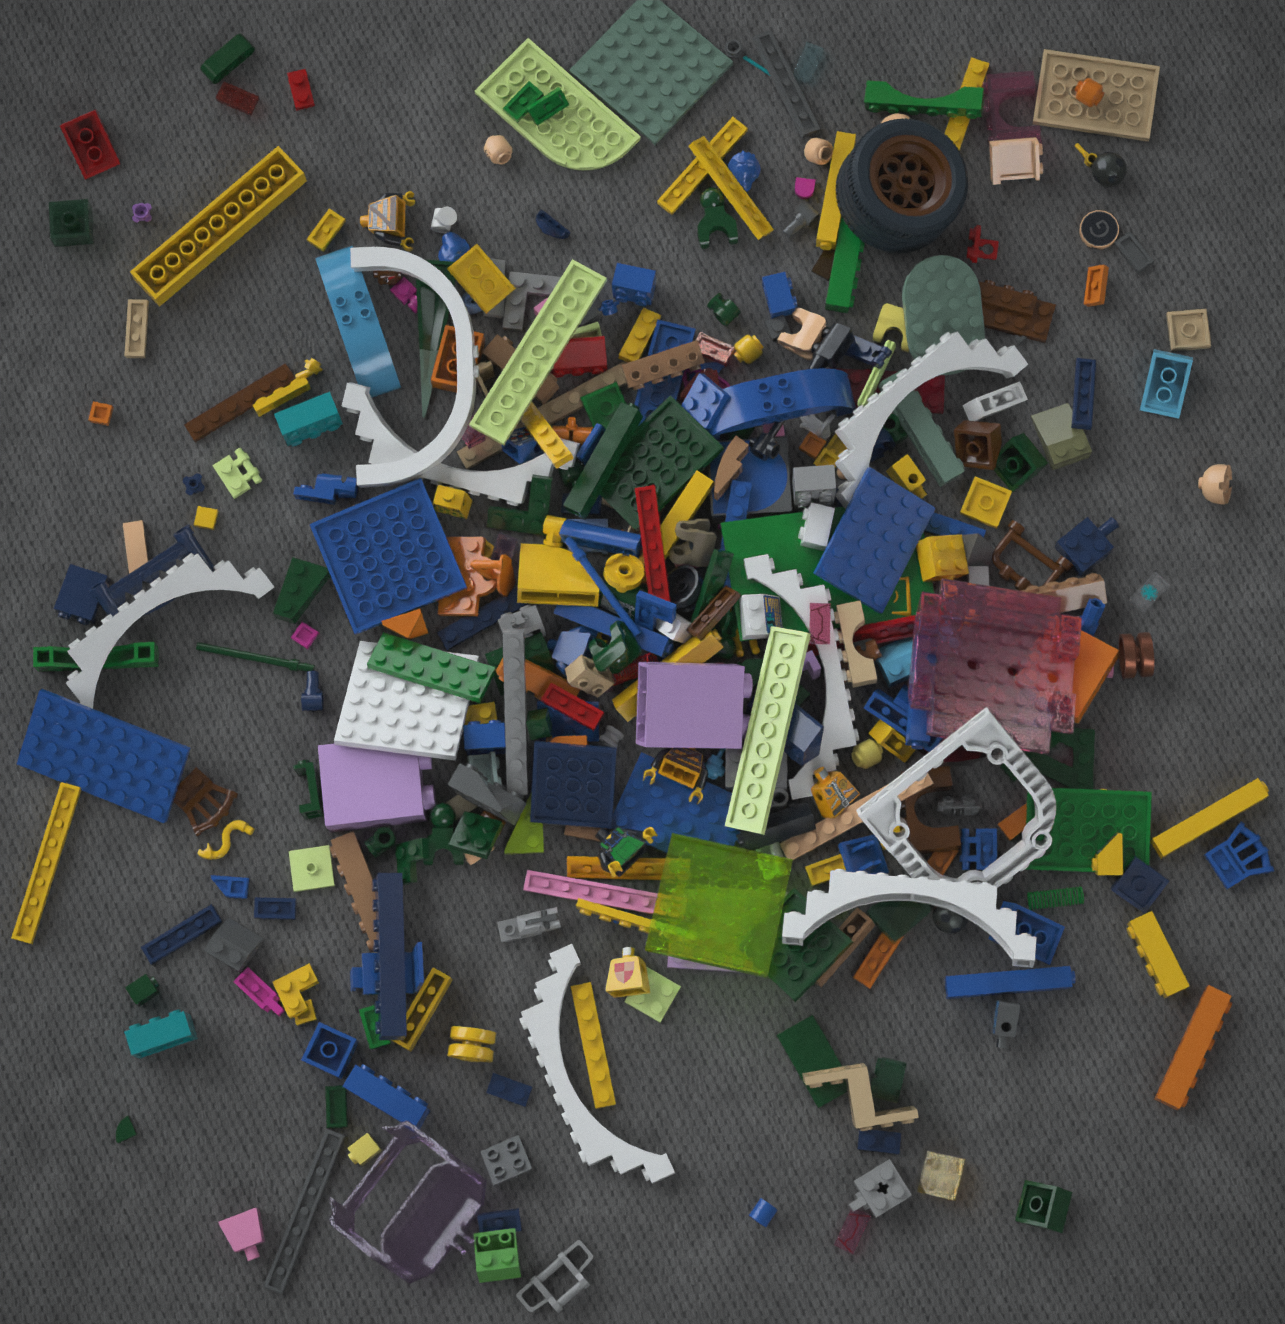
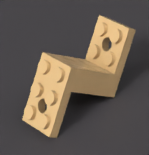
M864 1063L802 1073L805 1085H809L810 1088L821 1087L823 1082L828 1081L831 1084L843 1083V1079H845L853 1125L855 1128H859L860 1131L871 1130L874 1125H881V1128L893 1126V1122L897 1121L902 1122V1124L913 1123L915 1118H919L918 1111L914 1106L875 1112L868 1069Z

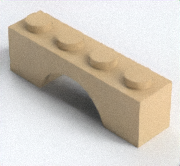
M861 600L836 605V612H834L835 624L840 625L841 631H838L839 643H843L845 649L842 651L843 662L848 663L849 670H846L848 683L852 682L853 688L877 683L873 659L860 655L854 648L852 641L855 632L865 623Z

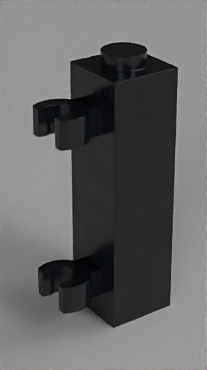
M796 799L788 801L790 808L769 814L765 835L738 829L739 834H736L739 846L743 845L746 853L815 830L813 813L807 802L798 804Z

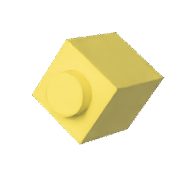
M366 1133L348 1147V1150L351 1152L348 1156L355 1165L359 1163L363 1166L382 1150L372 1136Z

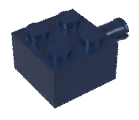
M1087 517L1060 538L1054 548L1061 556L1073 564L1072 568L1081 578L1112 552L1114 546L1106 537L1119 528V524L1111 517L1098 528Z

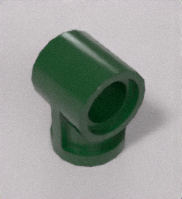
M718 293L710 300L707 308L713 310L716 319L727 327L741 311L730 299H723L724 296Z
M891 413L885 423L891 422L895 427L887 429L883 425V428L891 434L896 446L904 441L908 434L900 424L899 418Z
M382 827L365 840L364 843L372 855L377 858L395 846L396 836L391 829ZM388 834L390 835V841L385 844L381 843V836Z

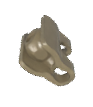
M696 519L693 521H679L676 524V535L680 539L687 541L681 545L671 547L669 559L673 563L696 567H706L709 565L716 542V535L709 532L710 521L708 519Z

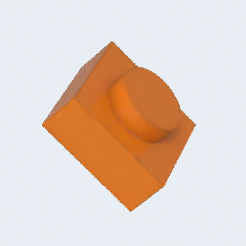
M93 401L88 419L89 422L109 426L114 407L109 404Z
M809 431L799 450L816 460L827 441Z

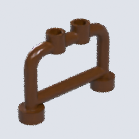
M1015 520L1009 523L1007 526L1009 531L996 546L992 554L993 564L1000 570L998 575L1005 581H1008L1010 578L1015 581L1014 587L1018 591L1026 590L1027 587L1033 585L1029 580L1017 574L1013 568L1000 560L1001 553L1011 540L1054 571L1042 586H1045L1048 582H1056L1064 571L1068 573L1073 567V564L1063 556H1060L1054 562L1022 538L1020 535L1024 532L1025 528Z

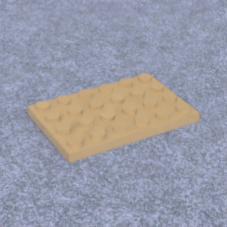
M1044 49L1032 124L1149 142L1160 66ZM1091 78L1103 86L1105 94L1097 106L1088 107L1076 100L1077 92L1074 89L1080 80L1084 82L1085 79Z

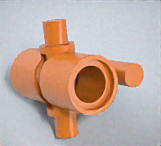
M569 417L566 426L553 425L552 429L559 438L580 443L579 447H581L593 427H579L576 424V418Z

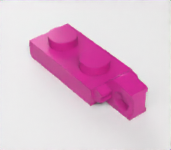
M249 967L233 981L267 1013L271 1009L279 1017L284 1013L285 1010L278 1004L280 1001L278 995Z

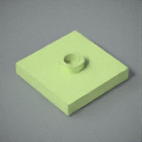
M329 845L289 851L294 892L335 886Z

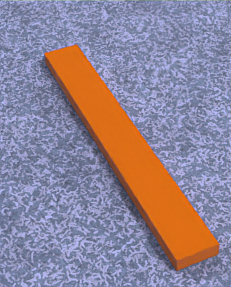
M959 851L934 852L927 863L938 873L944 875ZM902 901L854 974L853 978L869 989L872 987L925 903L915 901Z

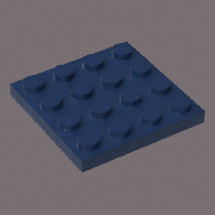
M535 741L530 822L612 829L617 748Z

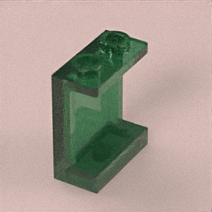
M884 901L872 906L866 914L886 937L895 944L924 919L932 909L930 908L931 904L921 902Z

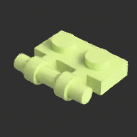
M242 448L235 450V454L238 457L236 460L233 461L230 455L212 465L234 499L251 489L247 483L251 479H253L255 484L262 481L259 476V470L257 467H253L249 455L244 453ZM241 465L247 470V473L244 475L238 469Z

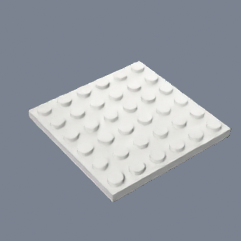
M360 641L334 744L456 761L470 700L367 668V662L377 643ZM448 652L479 662V656Z

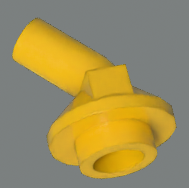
M313 358L310 361L305 360L304 367L307 370L297 373L295 375L296 378H308L313 374L317 375L323 370L320 367L321 363Z

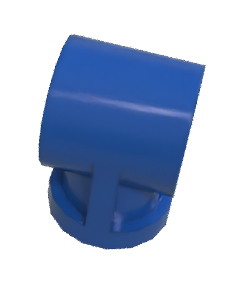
M760 1198L749 1216L766 1228L778 1210Z

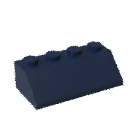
M755 695L747 705L746 714L749 716L751 715ZM796 703L792 713L784 752L792 760L803 766L820 754L824 726Z

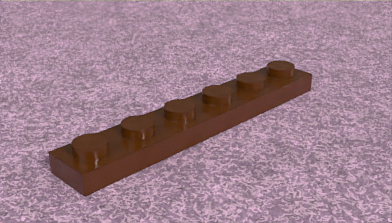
M285 363L187 422L184 426L194 442H197L253 408V404L259 398L268 397L280 387L285 388L290 385L295 377Z

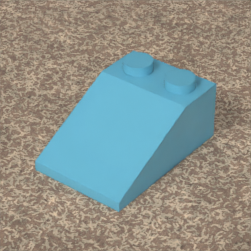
M1156 349L1153 350L1140 407L1141 411L1179 419L1193 357Z

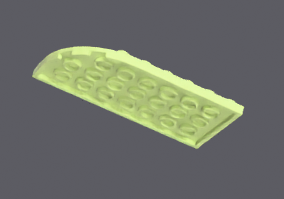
M529 38L475 90V94L543 155L554 163L569 169L595 170L609 166L621 159L641 140V136ZM528 81L542 91L544 96L557 87L561 88L569 103V106L538 126L534 124L529 112L517 123L503 111V107Z

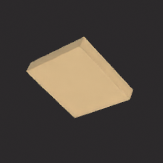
M1207 309L1166 313L1171 351L1211 348Z

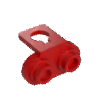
M981 225L970 228L968 240H972L974 244L972 247L967 248L966 258L976 264L978 258L996 260L999 242L996 240L980 239ZM990 244L993 246L994 251L991 254H985L982 250H979V247Z

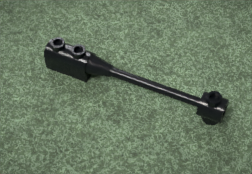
M833 323L831 328L826 326L822 331L823 340L821 343L815 342L811 348L813 358L808 369L826 367L836 369L855 340L851 328L839 323ZM786 420L775 422L768 434L762 432L758 437L753 436L750 439L749 447H751L750 451L754 456L764 461L768 458L774 459L777 457L780 445L774 438Z

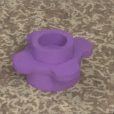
M149 203L133 205L134 216L132 219L134 222L151 221L150 210L152 207Z

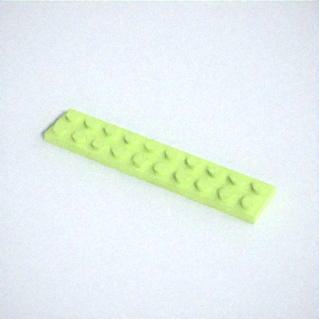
M572 259L469 423L470 427L503 446L506 444L607 282L606 277Z
M771 626L726 818V827L765 835L811 636L810 633Z

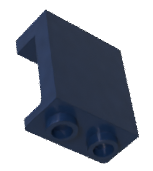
M70 564L53 609L59 613L58 616L69 620L72 617L77 619V622L88 626L91 623L95 625L96 620L94 618L100 603L96 597L92 598L88 590L103 580H106L108 585H110L111 579L107 575Z

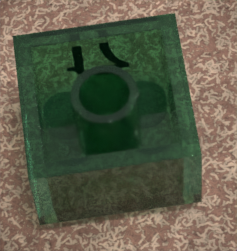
M88 199L49 202L50 240L55 247L94 244L93 211Z

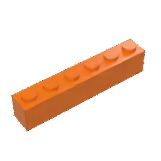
M1210 985L1205 988L1154 1098L1155 1100L1175 1110L1186 1106L1189 1099L1187 1092L1189 1088H1194L1198 1077L1195 1075L1198 1069L1202 1070L1207 1060L1204 1058L1207 1050L1211 1051L1215 1040L1212 1039L1215 1031L1219 1033L1224 1023L1221 1018L1224 1013L1227 1014L1232 1006V1002H1230L1231 995Z

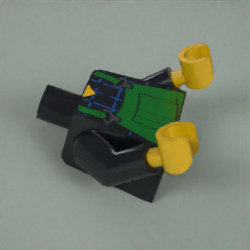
M617 827L609 833L606 829L601 828L597 832L596 838L601 841L598 858L602 870L611 873L612 877L616 875L621 877L646 852L645 841L649 844L653 843L651 837L658 836L656 831L652 827L646 828L644 831Z

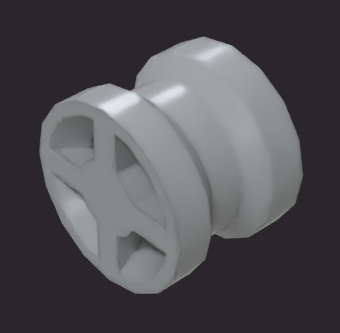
M607 725L605 728L606 732L600 736L599 740L609 747L617 748V743L624 738V734L614 727Z

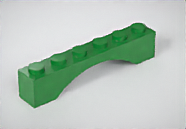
M867 80L864 104L865 109L873 113L888 111L891 114L904 112L910 115H918L920 113L929 116L946 115L951 118L966 116L969 119H976L977 117H982L985 95L984 88L964 86L958 91L943 97L923 99L903 94L887 82Z
M139 642L115 646L108 654L102 669L159 667L158 646L155 642ZM56 646L33 647V667L38 672L81 670L67 652L70 648Z

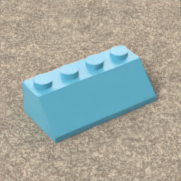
M946 619L944 620L946 630L938 632L936 665L946 660L949 662L961 657L964 652L955 631ZM913 637L899 639L879 648L882 657L876 659V662L889 688L910 679Z

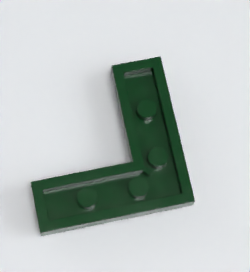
M532 475L528 511L490 506L488 509L487 527L546 536L543 533V525L546 516L549 515L553 477Z

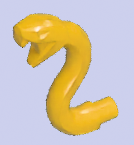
M234 820L227 824L223 830L221 849L213 851L210 844L207 843V848L204 851L199 849L197 854L208 860L222 858L230 849L231 831L236 829L252 835L255 828L245 821Z

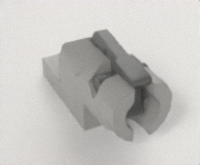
M557 907L497 922L501 943L542 934V932L561 928L560 920L557 919V916H559Z

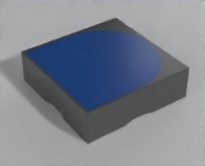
M787 436L774 438L780 445V451L776 458H768L766 461L761 460L751 453V447H749V452L741 461L743 471L736 480L752 483L746 519L792 513ZM742 439L749 444L750 439ZM718 440L724 447V450L708 465L709 478L714 482L722 456L732 440ZM714 485L710 491L712 524H721L726 519L731 486L717 501L714 499Z

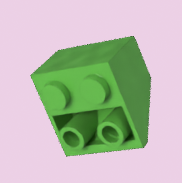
M515 1228L473 1233L476 1272L479 1283L521 1278Z

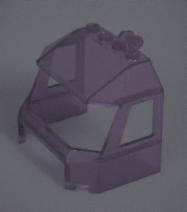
M407 1120L400 1122V1125L391 1127L389 1125L382 1127L394 1138L345 1203L342 1205L330 1197V1205L332 1206L330 1225L370 1258L411 1284L433 1274L452 1247L463 1255L466 1253L465 1248L456 1242L460 1236L468 1243L472 1244L474 1242V1239L464 1231L484 1206L487 1180ZM423 1142L446 1161L431 1165L381 1232V1252H379L355 1232V1212L403 1148L407 1145Z

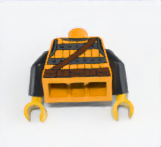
M408 191L405 195H402V193L383 194L376 202L370 203L368 215L360 217L361 226L363 228L368 227V230L377 239L386 244L398 247L402 245L405 251H412L413 248L406 246V243H414V240L410 237L402 240L401 237H405L406 205L413 206L415 204V200L407 198L414 197V193Z
M667 748L658 752L650 765L651 769L644 772L643 781L646 776H651L650 785L653 784L656 778V771H658V774L692 789L695 787L696 789L689 796V802L692 801L693 796H696L698 798V805L703 799L701 790H704L708 778V770L705 763L702 762L703 755L696 752L695 748Z

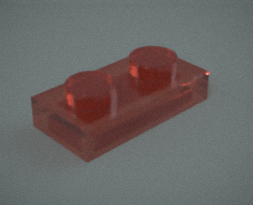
M223 82L216 96V101L252 115L259 101V96Z
M702 332L696 338L702 356L723 366H727L736 351L734 346Z

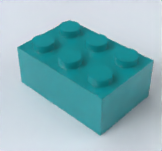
M330 392L274 414L287 446H297L303 442L302 440L317 438L322 432L327 430L330 432L335 431L343 424Z
M179 1009L168 1013L169 1016L162 1019L161 1016L154 1017L149 1020L148 1024L141 1025V1023L129 1026L130 1030L124 1031L131 1055L141 1059L198 1039L191 1015L185 1011L181 1012Z

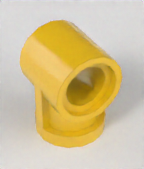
M552 515L546 516L543 525V533L546 534V539L543 540V544L563 547L559 532L566 518Z

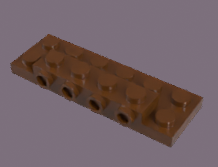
M991 280L978 281L981 291L984 327L1020 337L1026 336L1027 339L1042 343L1046 342L1056 304L1037 300V296H1034V293L1029 290L1018 292L1010 285L999 287L995 286L996 283Z

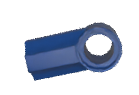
M1089 598L1084 612L1080 615L1075 627L1094 636L1105 604L1097 598Z

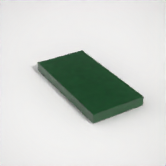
M813 1015L777 1035L802 1081V1073L842 1067ZM843 1079V1083L831 1084L829 1081L823 1082V1086L810 1088L809 1085H805L817 1108L848 1092L845 1079Z

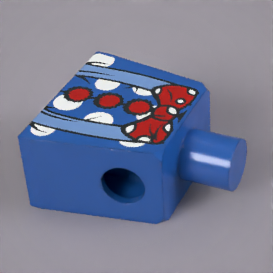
M525 427L514 429L506 444L502 445V451L520 465L544 454Z

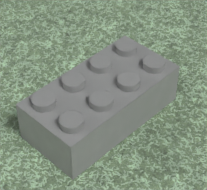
M834 465L793 468V513L804 512V509L808 508L811 502L834 508L836 494Z

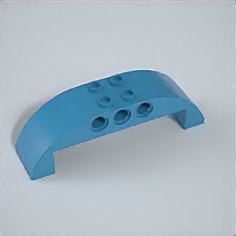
M349 246L316 257L315 259L357 383L370 387L369 393L371 397H375L399 389L401 385L362 271L354 272L351 268L350 248H353V246Z

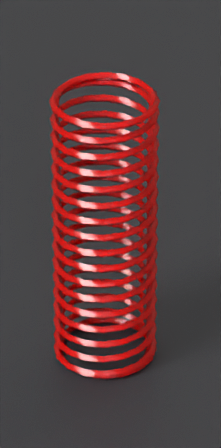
M653 653L638 657L631 663L630 667L628 665L623 670L624 674L622 671L621 674L619 673V676L618 674H613L617 680H614L616 683L613 686L637 678L639 662H650L649 655L654 658L655 662H658L657 657Z

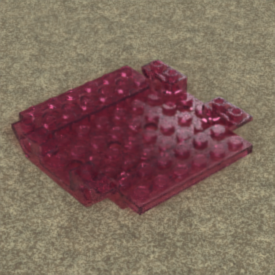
M943 578L940 581L939 594L922 591L914 622L908 699L910 709L927 711L926 735L948 738L987 707L1021 750L1048 754L1050 752L1051 729L1052 731L1073 734L1076 694L1072 693L1074 662L1079 656L1082 617L1061 614L1060 617L1061 598ZM927 655H935L937 663H930ZM974 661L977 664V669H970L967 662ZM1007 668H1015L1017 670V675L1011 676L1008 673ZM1049 673L1054 674L1057 677V682H1050L1047 675Z

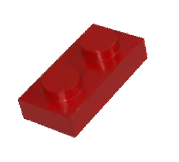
M306 69L287 73L296 111L314 107L315 104Z

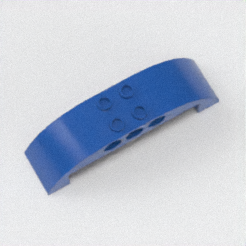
M808 369L752 380L724 388L723 390L729 394V397L716 417L711 429L706 430L718 441L720 440V434L821 412L835 410L837 416L853 413L856 406L848 374L837 369Z

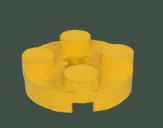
M618 553L606 561L603 576L609 585L616 588L618 592L624 593L627 590L637 588L642 583L644 565L633 555L628 557L623 556V553ZM620 570H622V571H626V570H627L628 573H627V574H622V573H620V572H621Z

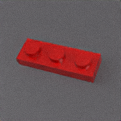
M553 683L549 685L541 698L542 703L593 731L604 716L602 710Z

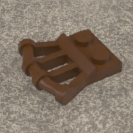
M196 767L179 784L173 802L187 814L195 835L199 836L201 832L214 826L217 827L220 824L219 821L229 814V809L234 798H237L238 793L215 785ZM212 790L227 795L223 805H220L209 794ZM205 797L218 809L213 816L199 804ZM196 808L208 821L197 825L192 810Z

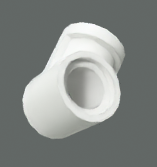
M451 207L436 208L431 230L444 234L450 232L451 225L457 220L455 210Z

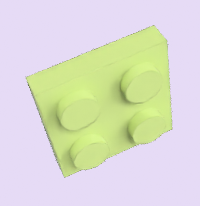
M647 967L650 993L627 996L624 1002L661 1023L681 986Z

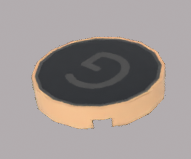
M1096 210L1088 213L1083 218L1079 234L1081 240L1088 247L1102 250L1110 247L1116 241L1119 234V225L1112 214Z

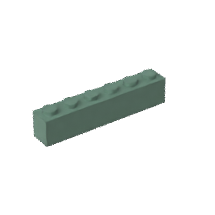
M900 371L881 381L877 386L880 392L883 391L882 387L889 381L894 382L898 378L896 375ZM913 390L895 407L893 413L899 418L900 424L908 434V437L938 485L942 487L961 476L965 471L963 469L964 465L959 458H956L950 442L944 439L940 426L934 423L930 410L924 407L920 394Z

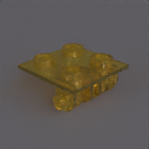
M927 1151L917 1192L956 1201L966 1160Z

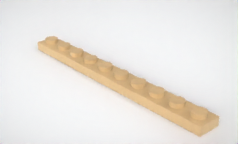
M624 361L537 409L549 425L563 419L584 407L580 397L614 382L618 383L619 388L626 385L621 365L628 362ZM519 421L515 429L522 428L525 426L522 424L521 421ZM485 436L457 451V454L466 470L501 452L502 444Z

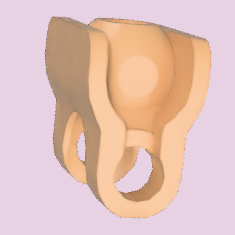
M795 308L792 313L793 319L802 325V329L796 334L781 333L777 341L785 349L806 360H812L813 353L811 348L815 342L821 343L823 340L822 331L826 327V320L818 314L811 313L802 308Z

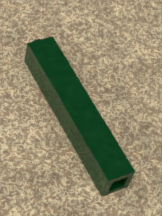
M623 402L619 405L563 505L568 512L586 520L643 418L638 406L632 403L627 405Z

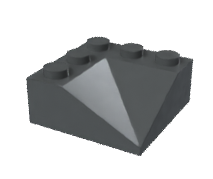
M460 763L448 786L463 799L515 826L526 806V803L522 800L523 796L514 791L511 794L504 791L505 787L497 782L494 784L487 782L488 778L478 771L476 767L471 764L464 766Z

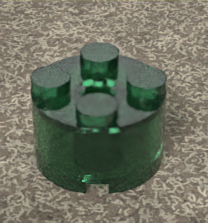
M886 1057L877 1059L874 1075L878 1076L873 1078L871 1083L873 1098L898 1103L907 1062Z

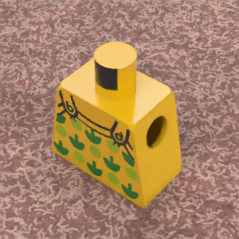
M438 485L432 505L436 512L467 519L472 499L463 490Z

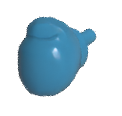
M720 748L716 756L712 754L706 761L705 766L708 770V778L715 780L724 775L726 769L722 765L724 760L721 757L726 748Z

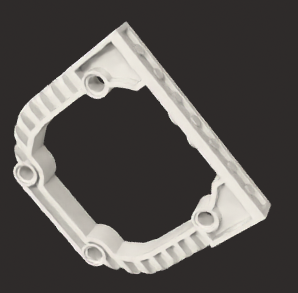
M986 707L856 811L861 820L912 878L928 877L930 880L949 879L951 882L970 881L972 884L986 882L998 888L1002 884L1010 882L1013 875L1017 872L1025 870L1035 858L1042 857L1046 852L1045 850L1051 846L1052 837L1049 832L1053 827L1056 815V800L1054 792L1044 776ZM963 745L967 751L983 752L992 764L1004 763L1012 771L1034 800L1035 818L1024 827L1022 840L983 871L969 870L958 878L941 875L933 869L907 839L910 831L905 819L900 817L902 802L898 795L915 781L924 779L929 770L939 767L943 763V759ZM995 748L1001 749L998 755H991ZM896 826L903 827L900 832H893ZM1038 835H1045L1041 841L1035 840Z

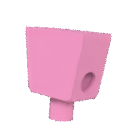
M259 1208L250 1209L218 1222L234 1252L244 1250L248 1261L260 1257L256 1245L265 1242Z

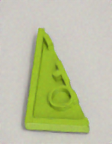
M532 792L505 847L504 854L544 853L543 823L530 822Z

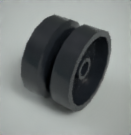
M681 565L667 574L671 603L677 604L676 611L680 615L692 617L705 577L694 567Z

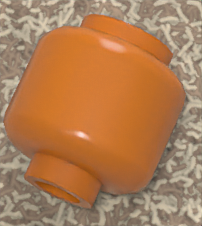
M1091 78L1085 79L1084 82L1080 80L1074 89L1077 92L1076 100L1088 107L1097 106L1105 94L1103 86Z

